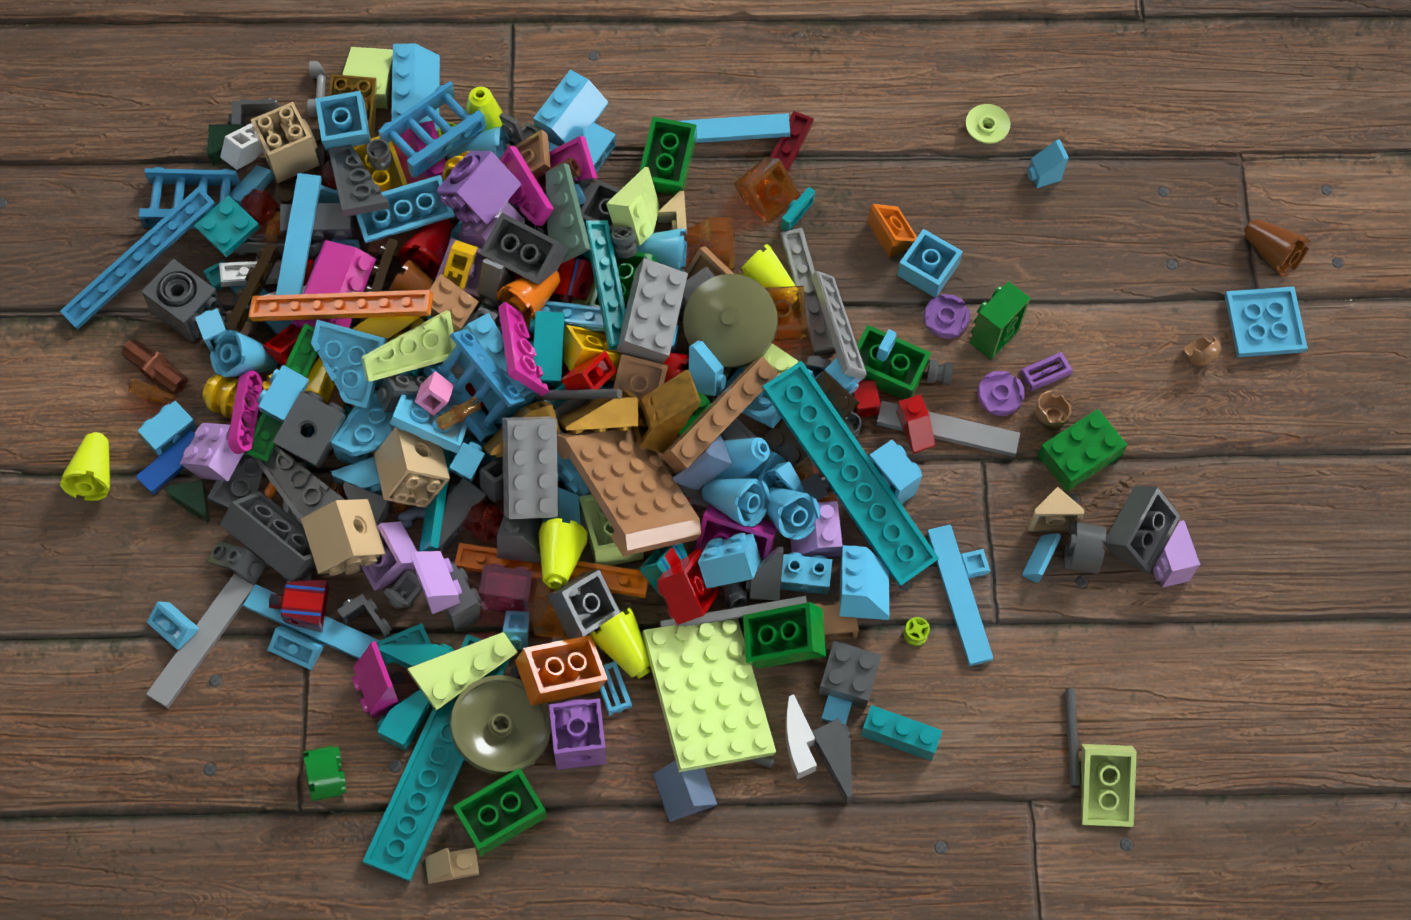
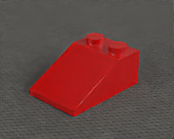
M701 548L696 549L663 572L657 580L658 591L661 596L665 597L668 604V613L672 619H675L677 625L704 616L720 593L718 586L706 588L698 564L703 553Z

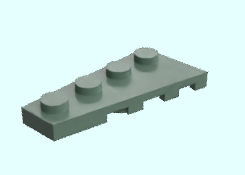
M563 163L546 172V197L554 208L547 219L548 236L568 248L561 264L591 250L570 166Z

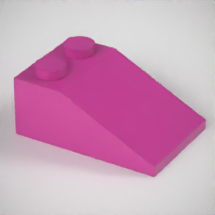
M376 641L370 643L354 665L353 669L356 675L351 677L356 691L362 690L364 698L360 699L364 712H370L372 719L387 714L390 709L399 704Z

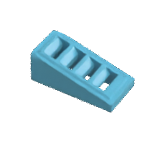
M790 462L778 463L766 471L767 475L780 488L806 493L800 483L801 480Z

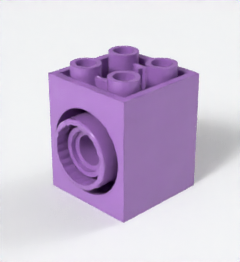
M470 150L454 166L450 175L436 192L441 196L440 200L442 203L456 212L455 216L465 224L488 225L520 187L521 183L492 151Z
M578 699L549 704L556 769L607 764L600 699Z

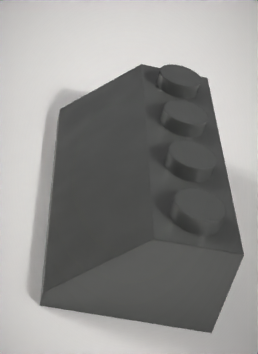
M261 491L231 502L220 524L231 536L240 540L247 549L256 553L267 565L272 566L282 574L284 579L290 582L299 581L312 572L316 565L301 523Z

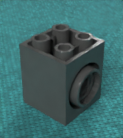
M172 259L142 291L151 313L192 343L202 337L195 317L200 316L205 311H212L214 309H218L222 316L224 311L216 289L175 259Z
M310 390L307 394L301 391L273 443L279 448L321 469L333 448L331 441L347 417L345 416V411L340 406L332 402L329 405L323 403L322 397ZM315 428V432L311 437H305V432L308 429Z

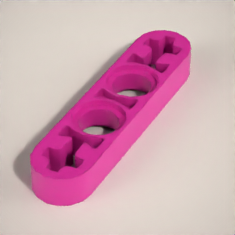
M255 371L246 372L240 375L238 379L228 436V445L235 454L249 451L253 444L259 408L257 400L262 391L261 377ZM245 398H246V399L248 400V402H249V407L247 406V404H246V402H245ZM241 417L244 419L246 427L243 425Z

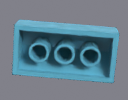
M393 44L392 121L435 92L440 86V55L417 44ZM427 115L425 118H423L417 123L420 124L431 121V119ZM434 123L435 128H436V131H437V134H438V129H439V127Z
M441 175L381 192L383 197H386L390 209L355 215L365 243L455 217L452 208L443 204L440 200L441 196L436 192L443 183Z
M487 313L468 323L462 330L467 329L474 335L475 340L525 399L523 404L509 408L506 407L495 420L496 423L502 418L518 411L521 407L537 400L536 392L509 376L502 334L490 314ZM464 353L457 360L463 371L471 364ZM478 371L470 379V383L476 392L486 381ZM491 389L482 402L488 412H490L501 398Z

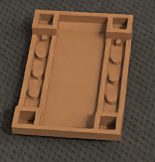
M633 427L629 431L607 428V432H593V429H586L580 434H557V451L563 460L570 459L599 504L615 530L611 538L622 556L694 541L701 535L700 519L673 480L672 475L658 453L639 446Z

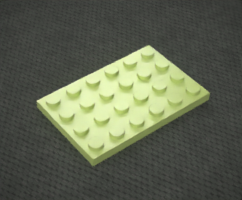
M738 618L687 627L672 625L643 631L642 636L679 772L768 757L776 753L752 665L746 663L745 641Z

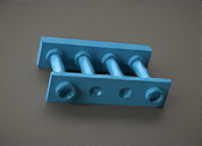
M451 81L439 86L435 92L393 121L385 123L378 130L380 139L387 143L392 140L409 158L407 160L408 171L414 179L486 129L485 116L479 110L469 115L454 100V88ZM446 103L462 122L455 127H451L435 110ZM428 115L445 134L433 140L417 122ZM410 128L427 146L421 151L415 152L399 135Z
M145 168L148 182L153 184L150 207L147 209L140 208L139 210L140 221L144 228H153L183 201L185 185H198L206 194L208 185L221 186L220 203L230 195V187L237 186L240 183L237 171L230 169ZM162 184H176L173 208L159 209Z
M467 329L451 333L450 337L455 342L456 347L444 362L426 366L423 372L429 377L436 371L454 385L448 403L480 442L490 440L498 431L494 422L506 407L509 408L523 404L525 399L479 345L473 334ZM462 353H464L471 364L457 380L450 369ZM478 371L486 381L472 398L466 391L465 386ZM493 389L501 399L489 414L486 415L479 404L490 390Z

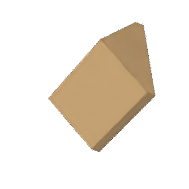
M1057 487L1035 509L1028 525V531H1068L1070 521H1081L1084 509Z

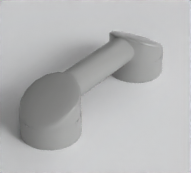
M310 61V79H317L316 98L325 97V72L318 61ZM308 99L307 101L308 117H318L315 99Z

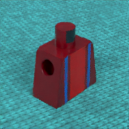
M572 258L560 264L557 270L560 275V283L553 292V295L558 296V302L572 304L573 300L585 301L594 282L591 262Z
M327 580L288 582L285 586L284 595H270L269 608L280 609L281 617L287 624L323 632L330 590Z

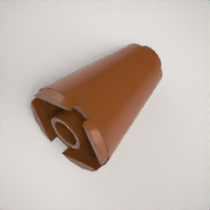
M1260 219L1250 221L1244 229L1245 238L1281 277L1288 276L1287 271L1290 268L1295 270L1309 250L1306 247V243H1310V240L1306 236Z
M409 259L402 267L405 269V272L402 271L400 274H397L388 291L429 290L434 281L414 261Z

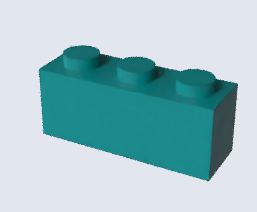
M536 311L535 319H531L530 333H534V342L529 343L536 352V356L533 359L535 365L540 366L543 376L540 377L542 384L545 383L548 387L557 388L562 382L564 312Z
M871 705L861 736L932 761L943 730Z

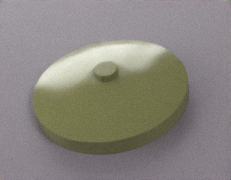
M723 274L705 281L692 293L685 307L683 327L690 346L697 341H703L724 368H739L756 361L770 348L777 332L778 315L770 294L760 283L744 275Z
M504 675L488 676L473 682L459 695L451 712L450 733L459 754L473 767L490 774L507 775L518 768H521V770L528 768L542 755L551 734L550 713L546 703L530 705L522 680Z

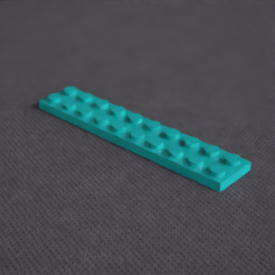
M802 361L761 387L817 470L827 479L831 490L898 586L903 585L939 559Z
M467 634L461 648L479 642L482 639ZM511 658L484 677L504 675ZM459 695L438 710L432 709L363 859L364 864L410 883L465 762V759L457 751L450 733L451 712Z

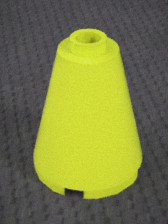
M476 87L471 90L465 111L470 115L479 110L485 116L486 129L483 131L497 126L502 127L503 124L499 116L503 112L490 90L485 87Z
M766 244L764 245L766 249L764 252L758 250L744 264L742 275L760 283L768 291L773 302L781 307L785 305L790 307L799 298L796 295L798 289L772 248Z
M98 432L87 434L64 471L60 486L70 496L75 498L77 494L85 496L84 500L98 501L107 496L110 490L109 441L103 434Z
M561 518L550 519L542 523L540 527L539 545L542 578L549 588L559 589L567 585L587 543V531L575 521L570 520L569 524L562 522Z
M630 608L625 613L621 612L600 626L601 629L598 631H593L589 634L592 636L593 641L631 678L637 676L640 679L651 672L645 643Z

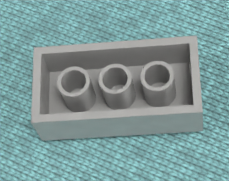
M646 258L641 261L635 269L616 352L660 364L665 362L670 355L688 273Z
M551 416L502 418L504 516L508 519L558 517L557 419Z

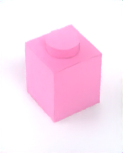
M435 371L420 385L415 403L434 416L449 402L454 385Z

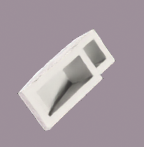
M793 694L789 696L787 706L786 742L792 768L796 778L800 779L816 771L817 764L809 750V747L814 745L815 737Z

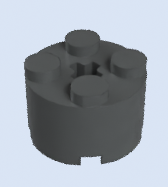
M1070 521L1068 528L1070 539L1069 542L1065 541L1063 555L1065 556L1064 568L1097 574L1101 569L1104 557L1103 541L1106 542V527Z

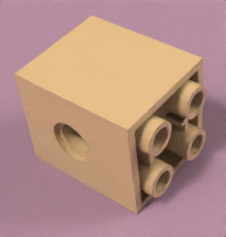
M293 102L251 119L260 149L277 183L319 166L315 152L317 143L307 121L301 118Z
M397 427L392 430L374 454L384 500L426 508L450 479L441 446L428 440H423L417 435L400 430Z
M368 499L335 500L301 518L318 574L329 573L330 576L343 572L346 575L354 574L360 571L359 567L362 565H372L377 562L378 557L386 554Z

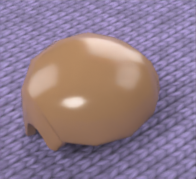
M1215 336L1212 337L1213 342L1209 341L1206 337H1202L1183 348V352L1191 364L1203 366L1217 358L1221 352V345Z
M1051 390L1040 394L1035 405L1038 420L1049 427L1065 425L1071 416V407L1064 399V396H1054Z

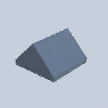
M719 435L687 469L677 473L673 478L675 483L699 491L707 482L728 468L732 462L722 436Z
M675 760L653 774L669 822L717 806L704 768L679 772Z

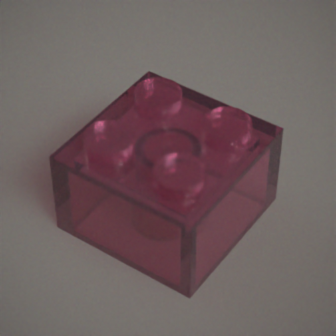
M501 564L483 565L479 588L480 602L483 609L506 612V610L531 612L535 591L533 571H529L525 567L505 568Z

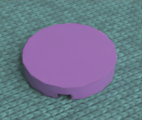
M939 295V297L930 300L925 308L924 322L926 328L939 338L951 339L958 337L965 332L969 325V308L965 306L966 303L962 299L954 295Z
M994 371L987 374L980 382L977 390V397L981 407L988 413L996 416H1007L1015 413L1021 407L1025 396L1024 387L1020 379L1006 371Z

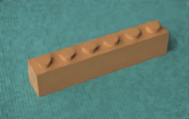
M764 357L752 362L662 453V459L676 474L687 469L763 391L761 387L778 375L777 371Z

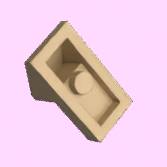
M679 191L659 210L658 223H672V230L680 228L687 230L684 191ZM683 235L684 241H687V235Z
M445 848L425 857L428 884L479 875L475 848L453 852Z

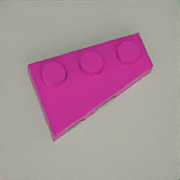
M578 136L549 152L551 168L570 157L575 159L580 166L581 176L573 181L598 179L584 136Z

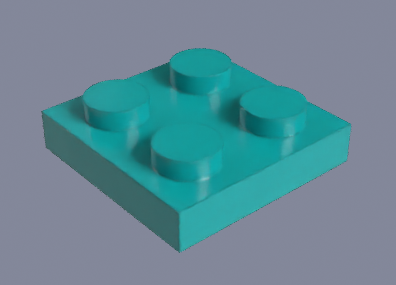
M229 195L194 225L196 230L226 258L261 228L259 223Z

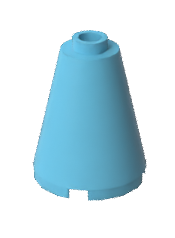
M494 127L474 136L447 155V159L449 160L452 157L459 156L461 153L472 150L492 151L500 160L507 149V144H509V137L502 127Z
M680 228L653 233L641 246L637 245V252L653 254L657 263L685 272L681 267H686L687 241H684L683 235H687V230Z
M225 330L214 340L216 348L215 351H211V364L214 371L223 377H236L249 371L257 373L271 372L278 364V361L263 348L264 344L235 330Z
M762 438L723 440L732 464L714 479H745L768 459L770 450L766 441Z
M754 478L712 479L702 488V496L705 502L742 526H756L762 521L768 510L764 507L766 501L770 500L769 489L765 482Z
M768 487L770 500L766 501L764 508L768 509L766 514L784 537L793 540L805 538L815 529L813 524L816 519L820 518V506L816 499L807 493Z

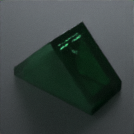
M209 124L207 155L213 166L222 160L220 156L225 136L243 128L241 124Z
M202 480L170 485L165 488V492L170 500L204 522L208 523L210 521L207 491Z

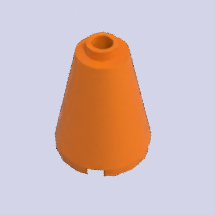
M556 270L539 285L525 277H521L503 286L497 292V300H501L502 303L506 302L520 311L526 327H529L531 319H535L536 311L543 309L559 285V272Z

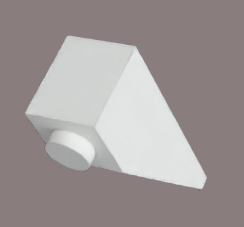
M252 123L226 135L224 138L220 158L236 170L253 162L262 153Z

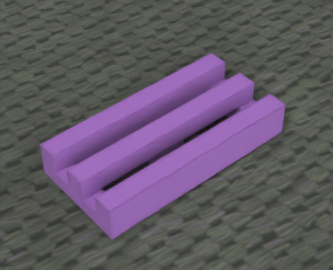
M1062 352L1020 370L1021 376L1025 378V383L1029 385L1030 392L1069 376L1073 372ZM1059 360L1061 361V363L1055 366L1044 369L1043 371L1038 372L1034 375H1029V373L1033 371H1036ZM1065 368L1064 370H1061V371H1059V372H1057V373H1054V374H1052V375H1050V376H1048V377H1045V378H1043V379H1041V380H1038V381H1036V382H1033V381H1035V380H1037V379H1039V378H1042V377H1044V376H1046V375H1049V374H1051V373H1053V372H1056V371H1058V370H1060V369Z

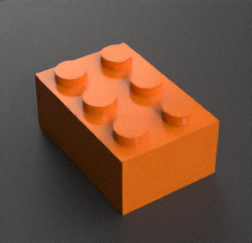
M591 635L527 647L522 650L515 660L531 706L598 692L608 680Z

